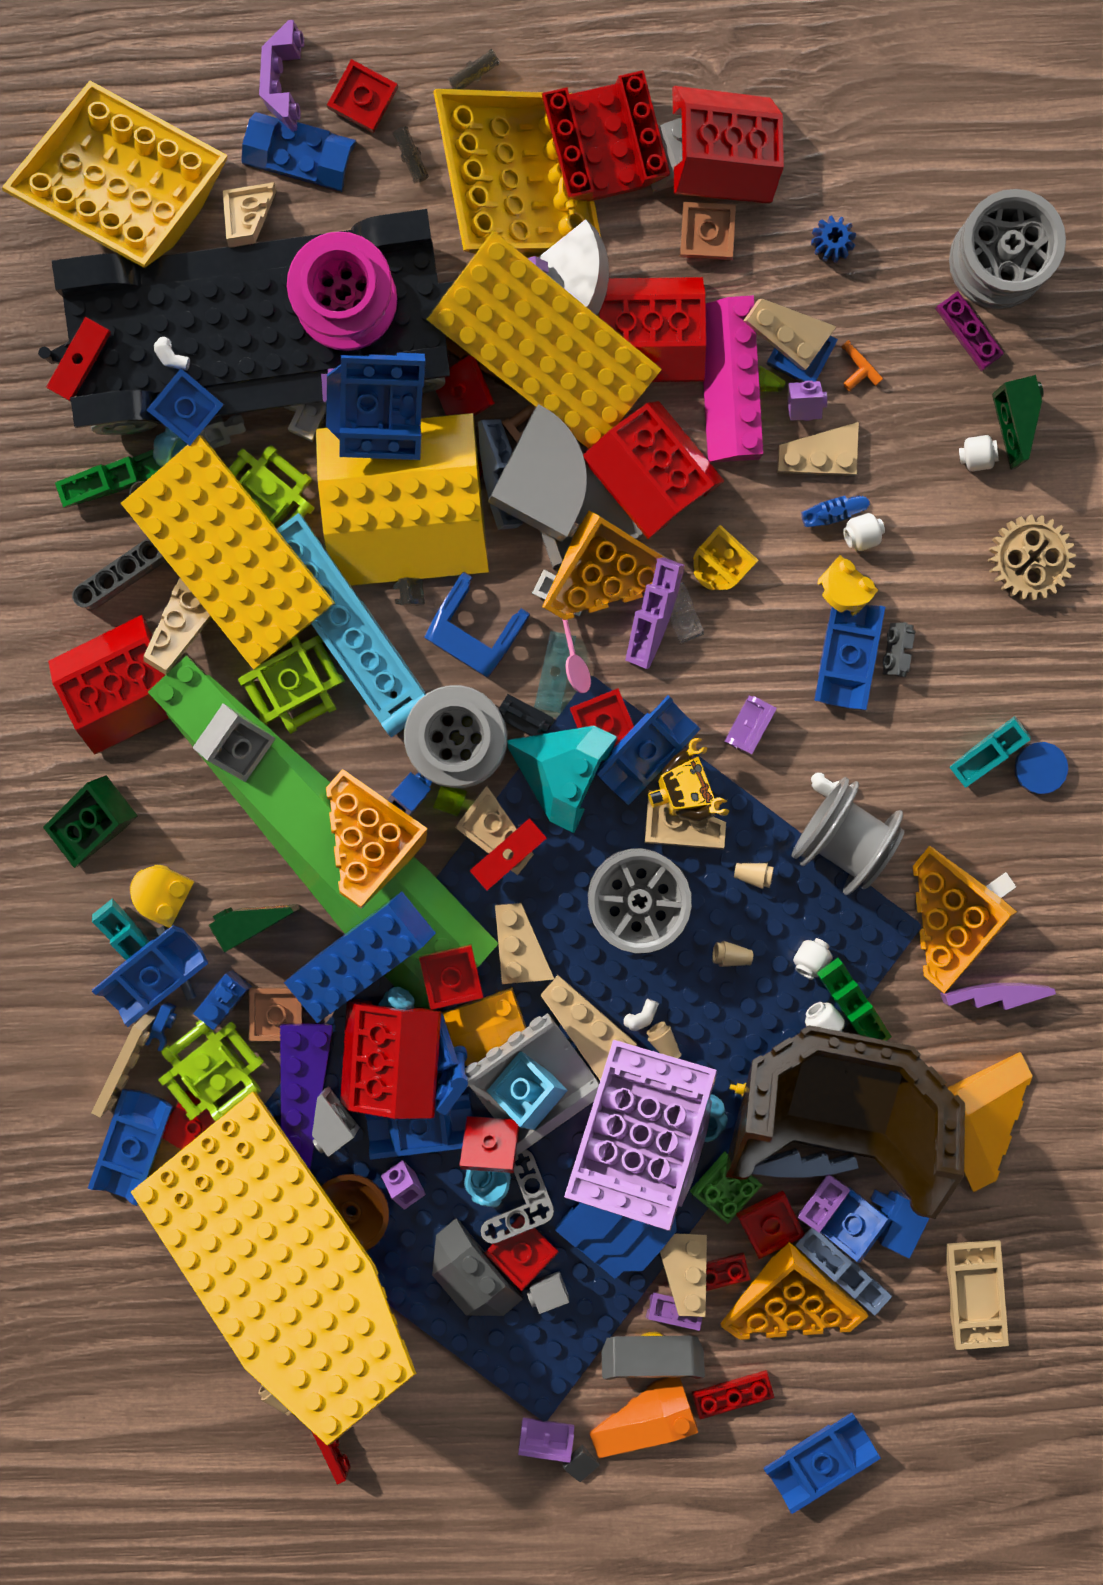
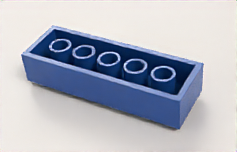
M400 892L299 968L284 984L316 1023H318L421 949L436 933L405 894Z

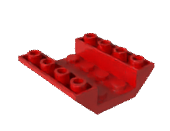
M644 70L619 75L616 83L572 94H569L568 87L541 94L568 199L594 201L641 190L670 175Z
M673 86V114L682 115V161L674 167V194L772 203L784 168L783 114L770 97Z
M703 277L609 278L605 299L599 311V318L662 369L652 382L705 381L706 301Z
M659 401L649 402L610 429L583 454L587 466L647 539L667 526L674 516L702 495L704 497L725 482Z
M143 615L48 661L52 683L75 730L94 755L169 719L166 711L148 693L165 674L144 662V654L153 635Z
M353 998L347 1001L340 1103L349 1111L394 1119L434 1118L441 1011L423 1008L403 1010L372 1005V1001Z

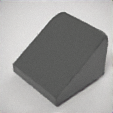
M583 1444L571 1454L570 1463L563 1462L565 1471L579 1482L600 1466Z

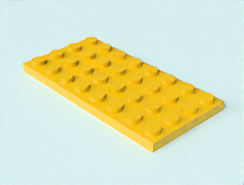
M494 230L427 318L431 324L534 406L537 407L539 404L554 413L565 423L574 437L588 449L622 420L662 370Z
M198 435L190 446L184 447L121 502L122 506L253 670L267 661L335 604L334 600L202 435Z

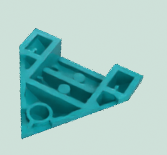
M588 726L507 740V747L549 821L574 833L585 810L580 806L601 760L606 761L609 758L618 737L596 726Z

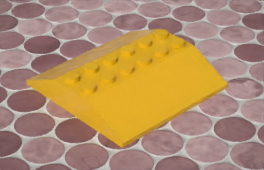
M89 81L2 186V191L145 268L173 248L199 214L227 161V155Z
M435 89L433 91L463 251L476 254L494 230L527 258L539 257L584 220H587L594 226L601 237L594 201L578 200L576 202L577 208L574 210L575 215L570 216L569 211L566 210L565 203H563L559 196L558 185L562 173L541 95L543 92Z
M473 413L421 418L420 460L339 457L340 440L328 428L316 429L318 488L326 550L350 586L461 575L463 572L467 574L489 572Z

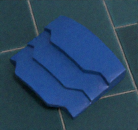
M397 353V356L341 355V365L327 374L326 427L340 440L339 457L420 460L425 354Z
M579 1203L575 1209L572 1207L555 1226V1231L616 1279L623 1271H643L676 1233L677 1227L676 1216L674 1217L671 1231H667Z

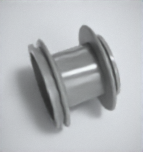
M449 685L427 693L414 705L406 720L404 744L412 765L426 779L441 786L466 788L485 781L500 766L507 749V729L499 709L487 696L470 687ZM446 716H452L454 719V723L449 727L443 724V719ZM466 716L473 719L470 727L462 725V720ZM455 731H460V735L464 736V741L460 745H455V742L450 739ZM436 732L443 734V740L440 743H436L433 740V735ZM474 733H479L482 736L479 744L471 742V736ZM444 749L452 751V757L448 760L442 758V751ZM465 749L470 750L472 754L468 760L461 758V752Z
M846 777L836 784L817 809L795 845L792 857L797 859L801 856L800 865L805 866L817 854L822 855L849 873L843 888L844 895H849L859 885L860 888L866 889L876 880L898 848L903 838L904 830L899 827L903 818V811L898 810L894 812L883 823L854 804L853 799L858 791L859 782L855 781L848 785L849 779Z

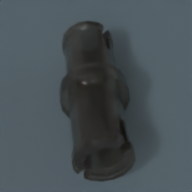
M490 49L474 62H467L465 68L449 77L448 81L452 89L462 90L474 81L479 82L482 80L481 76L497 65H500L494 51Z
M408 126L396 129L392 134L402 153L400 155L402 162H406L414 183L424 181L429 175L420 158V149L415 146Z

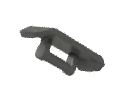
M615 1336L607 1338L602 1348V1378L606 1380L616 1378L671 1377L701 1379L705 1377L704 1349L699 1338L695 1336Z

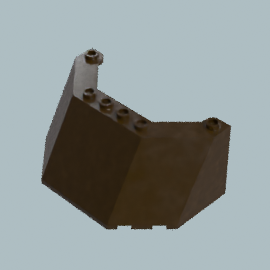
M809 1025L793 1038L789 1037L773 1047L772 1051L752 1060L728 1152L726 1177L738 1180L749 1178L755 1166L793 1142L875 1159L910 1199V1207L917 1215L936 1219L964 1177L965 1102L958 1095L954 1096L945 1086L947 1082L932 1066L928 1067L920 1058L921 1054L914 1046Z

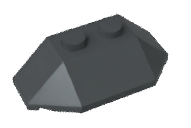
M456 1217L436 1234L432 1276L466 1316H504L522 1301L524 1297L504 1273L484 1254L483 1248Z

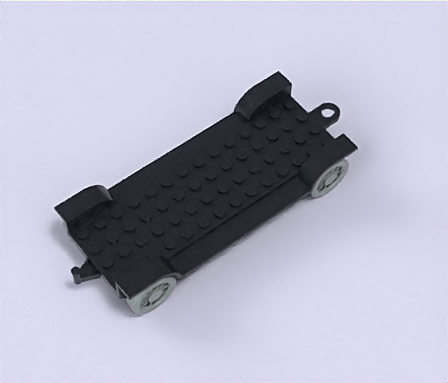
M421 209L374 216L354 224L351 230L339 231L350 232L372 242L387 260L396 286L397 307L393 321L379 340L365 348L343 351L320 344L306 332L291 306L287 291V277L291 262L306 243L315 237L323 235L317 234L230 248L223 247L160 256L145 268L120 254H96L52 260L55 290L63 297L69 341L52 351L48 347H41L38 354L50 364H59L85 317L111 331L109 338L77 392V397H70L74 427L91 426V430L94 433L101 435L136 434L149 431L158 424H162L147 409L180 369L164 366L156 355L154 344L160 337H166L171 341V349L175 355L190 358L189 369L185 372L224 404L215 416L323 402L321 374H328V369H334L341 365V355L397 356V353L425 354V376L422 394L438 390L445 385V377H450L446 335L431 324L427 318L455 281L438 283L428 210ZM346 271L342 274L341 278L349 279L352 273ZM327 279L323 286L331 287L334 281ZM359 284L357 290L364 291L366 284ZM344 292V296H339L338 299L345 300V297L350 296L351 293ZM328 298L323 299L321 304L329 306L331 300ZM83 357L78 358L76 364H80Z

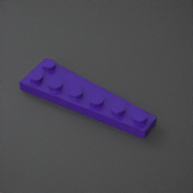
M281 1024V1129L311 1171L315 1147L312 1132L317 1097L323 1091L333 1024Z

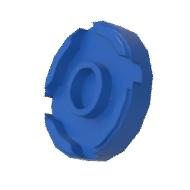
M1047 742L1032 743L1024 747L1015 760V777L1019 784L1029 792L1037 794L1051 793L1060 788L1066 780L1068 762L1063 751L1054 744Z

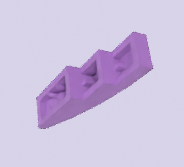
M664 557L657 559L653 582L646 585L642 609L635 611L626 661L645 669L650 668L671 617L685 565Z
M988 983L966 986L940 994L943 1003L948 1006L970 999L971 1005L976 1008L998 1002L999 1007L1007 1010L1056 993L1055 989L1043 985Z

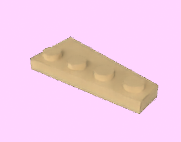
M179 578L177 585H175L169 603L162 614V619L144 654V662L167 675L212 618L181 578Z
M559 975L541 993V997L600 1081L613 1040L633 1046L637 1045L633 1039Z
M150 1009L132 1027L91 1112L92 1114L101 1118L107 1110L112 1111L119 1100V1097L116 1095L119 1090L125 1087L129 1079L127 1074L139 1059V1052L150 1036L151 1028L158 1014L157 1011Z

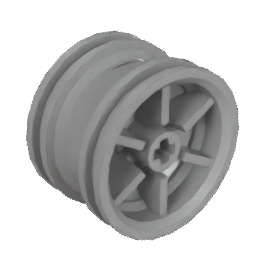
M643 848L627 849L610 856L597 868L588 890V907L595 927L600 935L610 944L632 953H649L664 948L682 933L689 920L692 907L691 891L687 879L681 870L665 856ZM643 868L646 870L647 874L644 878L637 877L636 872L638 869ZM616 879L622 882V887L618 890L612 887V883ZM666 884L668 892L665 894L659 893L658 886ZM636 894H639L641 897L646 896L647 900L643 901L645 904L643 907H639L637 904L632 905ZM612 906H617L620 909V913L617 916L610 914L609 911ZM659 910L664 911L666 914L665 919L662 921L657 920L655 917L656 912ZM635 921L640 922L642 926L638 932L633 931L631 928L632 923Z

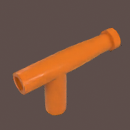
M849 340L841 346L860 368L843 383L848 391H851L866 376L875 386L883 380L873 366L851 345Z

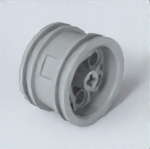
M1010 189L988 196L973 210L952 242L949 265L955 285L970 301L985 308L1005 309L1023 303L1033 296L1041 285L1052 276L1064 256L1066 236L1060 215L1046 199L1031 191ZM978 232L986 233L989 241L981 240ZM1025 233H1028L1034 242H1029L1025 238ZM1029 260L1037 265L1036 271L1026 268ZM1000 273H1008L1011 281L1003 280Z

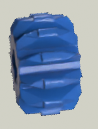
M833 215L829 216L828 222L822 219L818 223L819 228H814L812 231L815 238L811 240V245L818 246L814 252L815 255L824 253L823 261H827L829 256H832L834 263L838 262L839 256L846 259L849 255L848 251L853 250L855 247L852 240L856 238V233L849 232L852 228V223L843 225V217H840L838 222H835ZM830 235L835 236L834 240L838 238L837 243H833V239L829 240Z

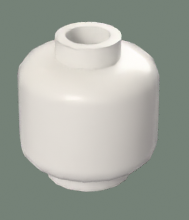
M989 435L967 438L964 442V448H959L961 464L966 463L967 469L972 472L991 469L994 467L995 462L999 461L997 440L992 441Z
M866 513L854 517L847 522L846 528L843 530L844 538L850 548L853 547L857 551H864L881 543L885 527L881 519H877L873 514Z
M818 938L814 941L805 940L794 956L795 970L808 979L819 977L817 972L830 964L833 959L831 952L828 950L829 945Z
M817 1002L807 1010L805 1024L806 1027L811 1025L842 1032L845 1021L831 1003Z

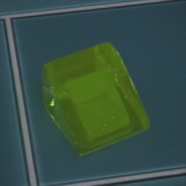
M762 366L758 367L760 392H781L785 386V381Z
M441 786L433 808L459 816L467 791Z

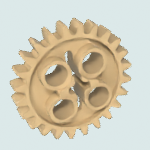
M1033 515L1027 516L1026 522L1021 516L1016 519V524L1012 521L1007 523L1008 530L1001 528L998 531L1002 538L994 537L992 539L997 546L989 548V551L994 553L995 556L988 559V562L995 563L996 567L989 571L991 573L998 572L999 575L995 578L994 582L1001 580L1004 582L1001 587L1002 591L1010 587L1011 597L1020 592V600H1024L1028 594L1031 601L1036 600L1038 594L1041 599L1047 598V591L1051 595L1057 593L1055 586L1059 588L1065 586L1062 578H1071V575L1066 570L1075 568V565L1070 563L1069 559L1076 557V554L1068 552V549L1072 548L1074 543L1066 544L1065 540L1070 536L1069 533L1061 536L1060 532L1063 526L1061 525L1054 529L1053 519L1045 524L1044 516L1042 515L1037 518L1036 522ZM1027 533L1035 536L1036 544L1034 546L1027 543ZM1045 540L1048 541L1045 548L1033 558L1034 562L1028 564L1020 575L1017 576L1016 571L1029 560V554L1037 551ZM1047 551H1051L1055 555V562L1053 564L1049 563L1045 558ZM1010 552L1018 556L1017 565H1012L1009 562L1008 555ZM1029 570L1036 572L1038 577L1036 583L1029 581L1027 576Z

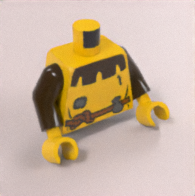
M701 738L692 739L689 743V748L686 747L669 761L662 770V775L658 781L660 790L648 793L649 801L653 808L666 804L671 816L677 815L680 819L695 823L712 818L716 813L722 816H726L729 813L728 809L719 810L720 805L726 803L727 800L722 798L714 799L699 757L694 758L695 754L707 752V747H702L699 751L696 749V744L702 740Z

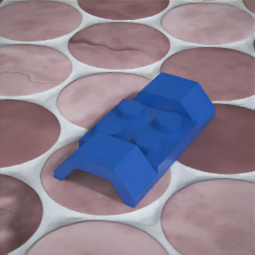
M255 112L249 119L242 143V164L343 192L345 171L350 153L355 148L356 140L332 134L328 130L297 122V131H291L278 118Z
M865 605L854 616L851 615V611L845 610L841 613L831 606L814 701L849 709L866 710L885 606Z
M667 695L650 714L647 713L611 750L613 754L597 769L595 774L629 805L663 770L669 761L698 733L700 728Z
M172 925L155 940L152 939L117 967L110 976L94 987L92 992L97 996L105 997L119 1011L124 1024L129 1027L205 967L208 961L201 947L183 928Z
M122 1089L88 1189L108 1191L125 1197L133 1205H138L131 1191L150 1175L173 1107L163 1098L140 1090Z
M469 1094L461 1095L447 1115L437 1112L436 1099L434 1118L394 1119L365 1114L369 1135L370 1160L462 1149L467 1116L473 1117Z
M850 1413L831 1426L827 1425L787 1450L785 1455L765 1466L764 1471L772 1479L788 1509L793 1514L875 1463L881 1457L856 1416Z

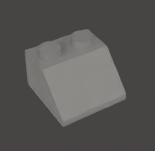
M682 117L658 127L670 175L651 184L653 193L674 186V167L682 161Z
M223 703L193 746V749L207 761L246 782L276 738Z
M327 1086L317 1097L312 1136L314 1137L313 1143L320 1153L325 1152L329 1157L354 1138L360 1127L340 1103V1100L331 1088Z

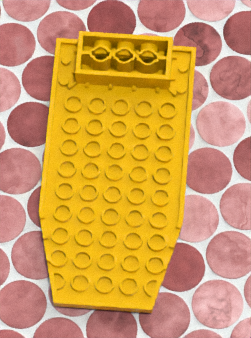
M251 1092L131 1191L245 1370L326 1445L332 1444L417 1374L404 1339H401L396 1318L390 1310L387 1302L388 1297L377 1276L378 1271L375 1264L256 1092Z

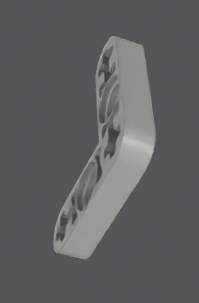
M527 1149L521 1153L524 1157L529 1156L530 1161L527 1162V1167L529 1171L534 1168L536 1173L528 1174L521 1179L519 1173H524L521 1165H514V1173L526 1204L492 1217L483 1223L481 1236L488 1243L500 1242L542 1225L553 1217L552 1202L534 1156ZM516 1152L515 1161L518 1160V1154H517V1152ZM529 1178H535L540 1183V1188L536 1193L531 1194L525 1190L524 1185ZM542 1203L543 1207H549V1211L546 1212L547 1217L542 1218L541 1215H536L532 1217L535 1223L529 1224V1216L524 1209L529 1207L530 1213L538 1209L537 1205ZM515 1213H520L525 1218V1224L518 1229L510 1224V1217ZM505 1217L506 1226L510 1233L505 1234V1229L497 1232L496 1238H493L492 1235H486L485 1231L489 1229L488 1224L492 1223L494 1227L500 1226L503 1223L499 1219Z

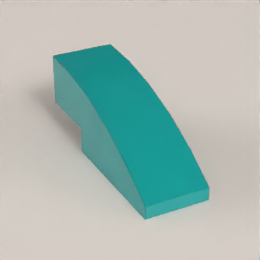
M1014 716L971 748L949 768L966 788L1009 758L1010 754L1029 742L1031 736Z
M113 898L92 914V923L110 940V945L125 960L129 959L150 942Z

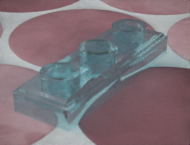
M550 632L534 708L560 713L567 681L566 661L570 656L566 634ZM571 635L574 646L576 636ZM553 667H557L560 670V674L556 677L550 674V670Z

